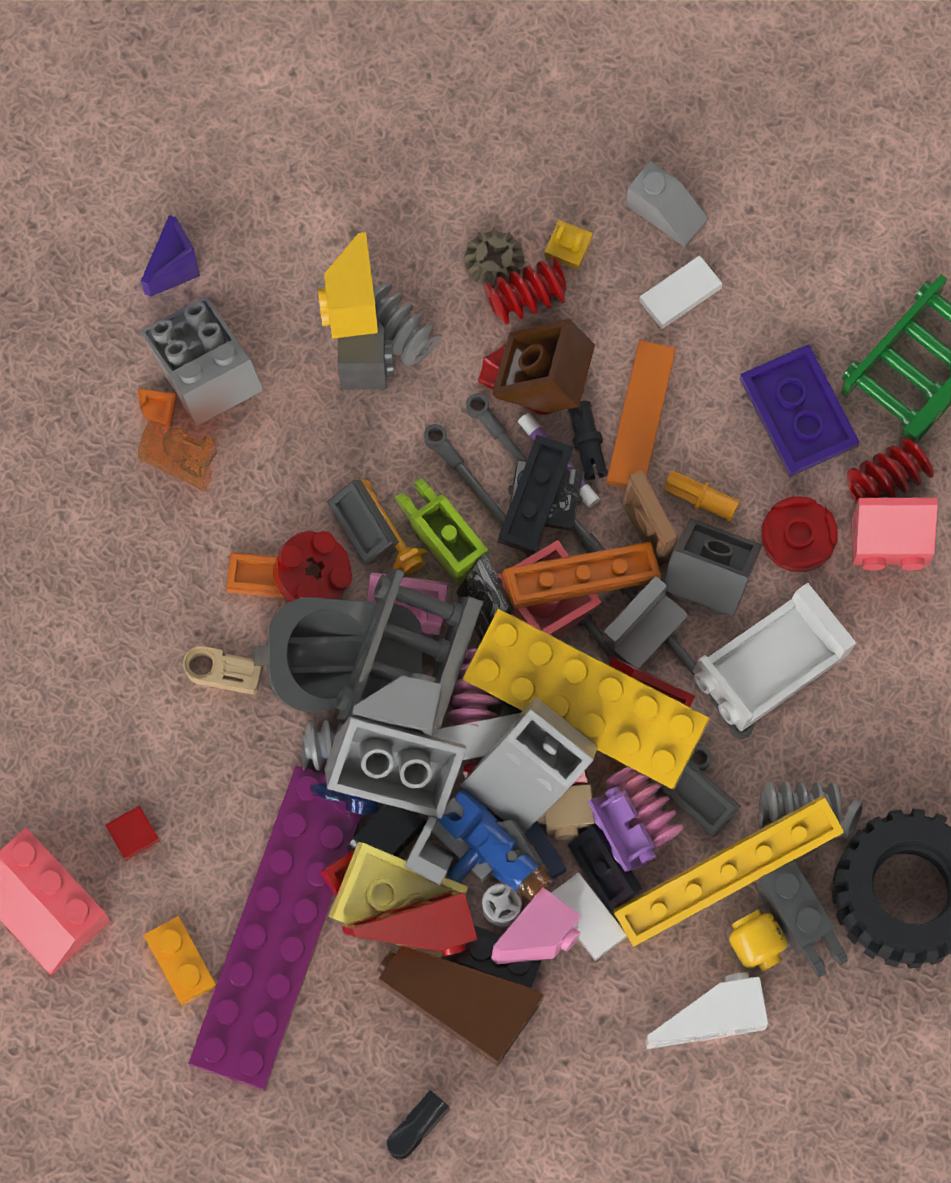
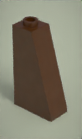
M401 946L396 954L390 951L377 969L381 973L378 979L382 987L497 1067L542 1004L544 995L538 990L405 946Z

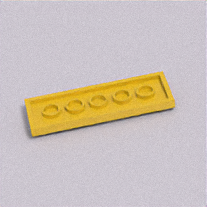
M501 609L497 610L462 679L522 711L536 696L597 745L598 751L671 789H675L710 720V717Z

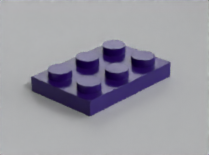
M809 344L740 374V381L789 477L859 446L860 442Z

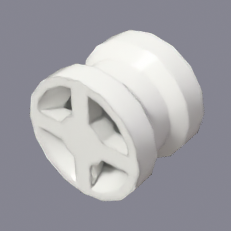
M504 883L495 884L488 888L482 900L483 915L487 922L499 928L511 926L522 910V900L519 892L514 891Z

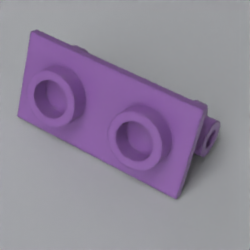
M616 786L605 792L606 796L589 800L588 803L593 811L594 821L603 830L611 845L613 857L625 872L647 865L646 862L656 857L654 852L656 846L644 824L639 823L632 828L628 824L629 821L639 815L627 791L622 792L620 787Z

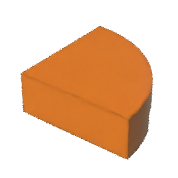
M138 388V400L144 412L143 415L156 428L171 432L177 399L176 393Z

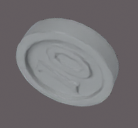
M855 799L851 803L842 824L844 833L840 834V836L850 839L859 822L863 810V802Z

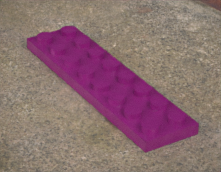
M295 766L188 1062L190 1066L264 1091L269 1082L334 898L333 892L319 871L349 852L347 847L356 835L368 799L327 789L325 774L309 769L303 770V767Z

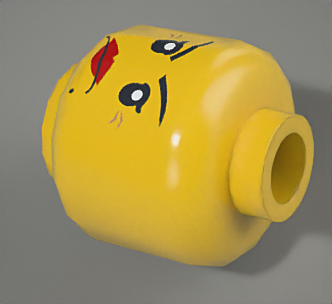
M758 909L731 924L734 930L729 935V942L744 967L754 968L759 966L761 971L764 972L783 961L779 953L787 948L788 941L772 914H761Z

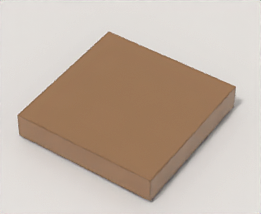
M641 470L630 475L622 505L642 543H652L658 566L669 562L677 535L645 474Z

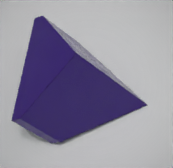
M169 215L141 279L144 294L151 297L200 276L194 248L177 218Z

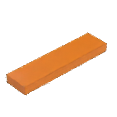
M642 340L638 342L607 476V485L626 488L630 475L641 470L647 478L676 352L674 347Z
M651 542L504 568L502 572L512 609L645 585L655 576L661 579V573Z

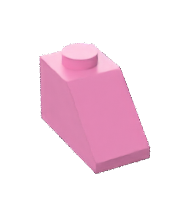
M542 887L493 946L491 960L496 964L554 959L561 949L566 952L569 951L579 938L581 932L577 929L581 915Z

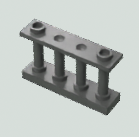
M398 569L389 570L386 576L381 575L377 582L374 597H377L378 600L348 687L343 686L337 697L336 708L339 709L337 719L347 721L350 715H352L354 706L366 699L362 697L369 674L389 682H393L401 676L411 677L413 674L375 660L383 637L432 655L433 660L437 661L431 677L435 678V683L442 684L440 705L434 730L440 729L483 601L467 596L459 597L457 602L454 601L452 604L401 586L404 571ZM394 601H399L446 619V624H449L445 639L441 638L439 641L388 623Z

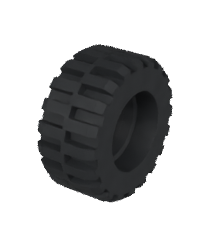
M901 809L890 811L887 817L881 819L877 816L870 820L865 828L859 829L844 849L833 876L835 883L832 890L833 904H837L838 911L836 917L840 926L845 925L848 929L847 937L854 945L859 942L866 948L864 954L872 959L877 955L886 959V965L897 967L899 963L907 964L908 968H920L924 963H930L931 965L939 963L951 954V827L945 824L947 817L938 813L935 814L934 818L925 816V810L912 809L910 814H903ZM898 854H911L928 860L940 871L946 882L948 894L946 904L937 917L926 923L911 924L895 919L881 907L874 894L873 881L877 869L885 860Z

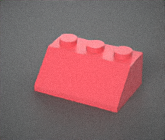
M27 827L0 850V920L45 970L52 975L111 921L102 908Z

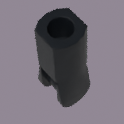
M431 1090L407 1115L406 1120L389 1135L386 1145L390 1154L395 1159H407L423 1141V1138L427 1137L450 1110L449 1106Z

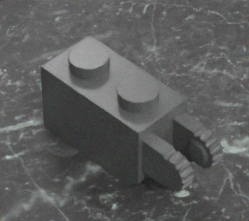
M794 860L759 879L756 887L757 891L771 914L775 917L797 955L803 954L818 978L827 972L823 960L818 956L813 947L819 942L823 941L830 955L839 965L848 961L844 949L833 933L836 927Z

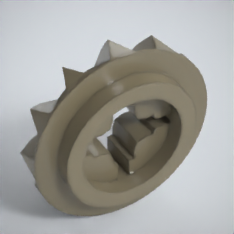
M495 228L491 232H479L476 238L468 242L464 256L465 267L471 278L481 285L484 282H488L492 287H495V278L497 277L504 278L509 284V273L516 271L520 275L524 266V253L521 243L517 242L510 232H498ZM487 247L496 254L504 253L501 255V268L494 261H485L488 258Z

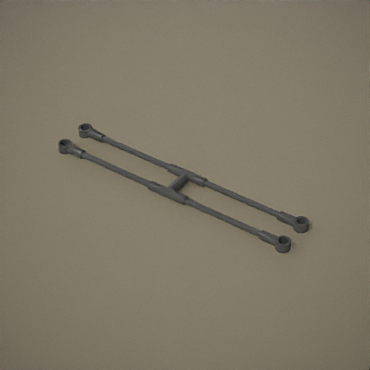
M480 393L470 395L466 402L468 415L479 419L494 439H499L517 462H527V458L505 433L506 428L489 409L487 397ZM475 401H480L485 407L480 411H476L471 408V404ZM439 424L428 426L424 432L426 446L437 450L452 470L458 471L503 526L506 515L463 464L464 459L447 440L445 428ZM433 432H438L443 437L440 441L434 442L429 439V435ZM556 508L558 512L564 511V509ZM574 516L571 528L581 538V544L588 553L606 550L592 533L589 534ZM524 552L527 557H530L532 555ZM634 587L619 589L623 595L627 594L631 600L638 595ZM590 614L579 622V625L581 627L584 626L611 659L614 657L623 661L602 642L603 634L591 620L593 617ZM671 635L665 642L694 676L693 670L696 663L674 636ZM709 693V695L712 697V701H711V702H712V703L714 704V706L719 710V708H718L719 704L716 702V700L713 698V696ZM754 723L745 732L738 731L734 724L730 725V732L735 738L745 739L752 733ZM697 745L692 756L696 753H701L706 757L704 764H695L701 771H704L709 767L711 753L706 747Z

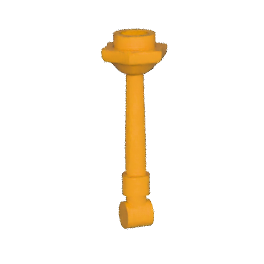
M360 479L399 541L395 545L399 553L393 565V570L404 571L406 576L418 572L425 565L423 558L426 556L427 551L424 548L407 547L379 504L380 500L371 491V482Z

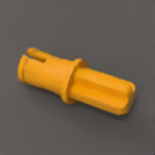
M676 471L670 472L663 488L665 492L695 505V510L698 511L699 508H702L726 519L728 522H731L740 503L739 499L709 487V482L702 484Z

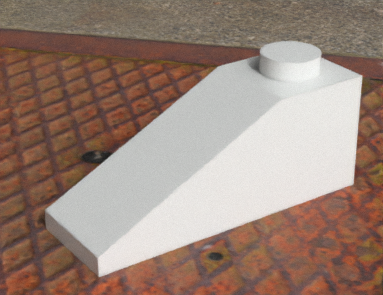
M747 972L726 976V982L719 983L647 1035L645 1041L646 1048L652 1049L766 1030L768 1019L760 977L749 978V973Z

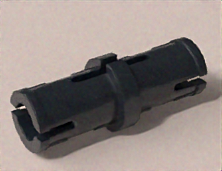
M580 401L583 417H580L577 407L567 409L574 429L575 437L572 441L574 449L579 450L584 479L591 481L595 480L593 464L596 465L599 479L608 475V469L606 468L600 446L603 443L602 434L596 430L591 402Z

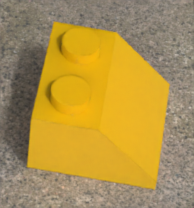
M362 232L354 237L324 273L325 288H318L322 326L330 325L332 339L378 333L366 232Z

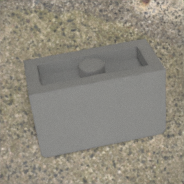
M656 576L603 633L602 642L623 661L639 669L687 618V613L665 595L667 585Z
M429 816L404 867L440 885L454 854L427 840L438 819L437 817Z

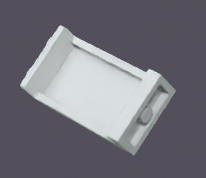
M809 583L796 590L792 599L711 656L707 657L704 655L698 659L693 670L694 678L699 688L705 694L710 693L719 704V711L725 721L730 725L735 724L739 731L742 732L849 656L856 642Z

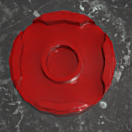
M792 496L777 502L767 513L761 527V543L766 555L777 566L790 572H808L821 567L831 558L838 541V526L833 514L826 507L824 508L821 504L816 503L817 501L812 498Z

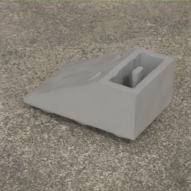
M207 296L140 331L181 404L196 426L263 391L250 358Z
M535 696L460 786L504 821L515 820L522 832L525 833L594 760L598 746Z

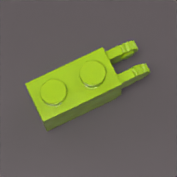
M420 478L414 482V486L427 505L418 510L411 499L402 492L394 498L410 519L411 529L456 585L459 586L466 580L479 559L484 567L488 565V549L448 499L442 494L437 496L425 480Z

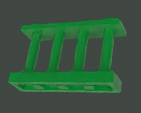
M942 274L933 283L926 281L914 296V299L917 300L914 305L861 363L855 360L842 375V379L845 380L841 391L842 395L847 398L858 386L902 421L901 426L904 430L900 440L908 438L916 444L951 406V377L944 384L940 381L935 383L892 347L907 333L950 367L949 372L951 373V349L916 322L930 306L951 323V303L940 295L947 280ZM881 359L926 394L925 399L928 402L920 411L916 408L911 410L868 375Z

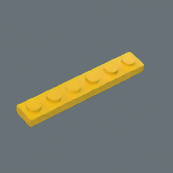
M822 795L614 908V914L634 947L844 833L825 796Z

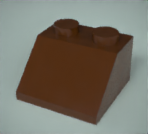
M570 319L510 332L492 395L496 399L546 413L579 407L595 344Z

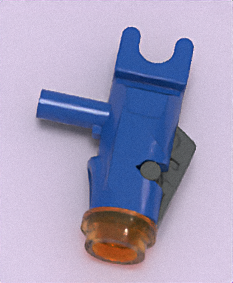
M462 790L456 795V800L464 811L463 817H460L456 812L443 814L442 819L438 818V822L455 839L460 838L470 847L449 871L448 876L451 880L461 883L477 863L483 864L485 862L493 870L492 874L494 877L516 891L520 898L526 897L530 902L542 887L547 889L552 883L553 879L547 874L549 869L542 863L541 858L529 843L515 820L500 822L489 812L490 809L467 790Z

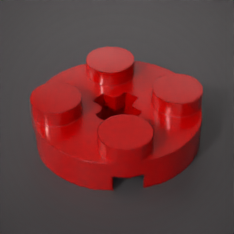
M306 531L291 537L281 546L273 567L275 584L283 597L290 602L307 597L339 599L352 582L351 564L345 549L335 540L331 533L326 531ZM307 561H312L313 564L319 566L321 570L318 573L319 579L316 580L313 575L306 576L304 569L308 567Z

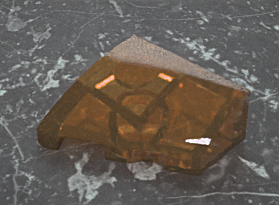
M149 420L139 444V460L204 492L212 480L210 464L217 454L214 439L204 436L201 443H199L184 429L172 428L163 423Z

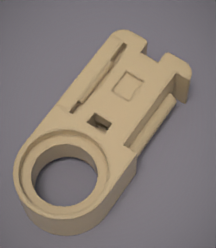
M197 646L190 649L183 659V667L187 677L196 684L252 695L258 692L259 678L262 675L263 666H254V659L230 654L225 655L224 650L206 646ZM198 656L209 657L213 662L211 670L204 675L193 673L190 665L194 658Z

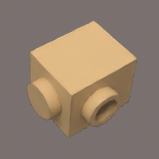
M591 785L571 786L537 820L539 824H545L546 835L555 834L556 840L575 839L579 836L578 832H584L594 825L593 811L588 803L592 799Z

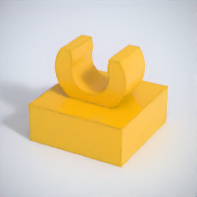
M558 220L544 251V257L551 259V257L555 256L559 263L579 270L593 239V233Z

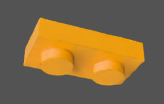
M179 916L144 934L181 1006L216 988L213 978Z

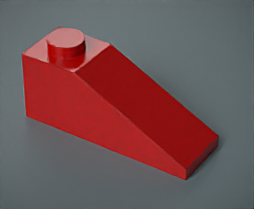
M453 890L342 926L343 934L442 951L443 955L464 951L466 949L465 943L477 940L465 893Z

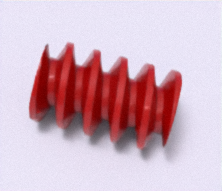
M555 256L551 257L550 267L544 261L537 262L536 272L530 266L524 267L522 271L523 279L516 271L509 273V284L502 277L495 278V290L488 282L483 283L484 293L493 314L499 317L505 325L510 324L509 312L512 311L520 320L524 319L523 307L525 306L533 314H537L538 301H541L547 309L552 308L551 296L555 295L561 304L566 303V281Z
M904 438L899 441L898 447L892 445L886 448L885 454L878 453L874 455L872 462L868 460L860 463L859 469H849L846 476L851 496L857 505L859 498H881L883 493L888 498H896L895 486L903 493H907L909 491L907 479H910L919 486L922 484L920 472L923 471L929 478H933L934 471L922 449L911 439Z

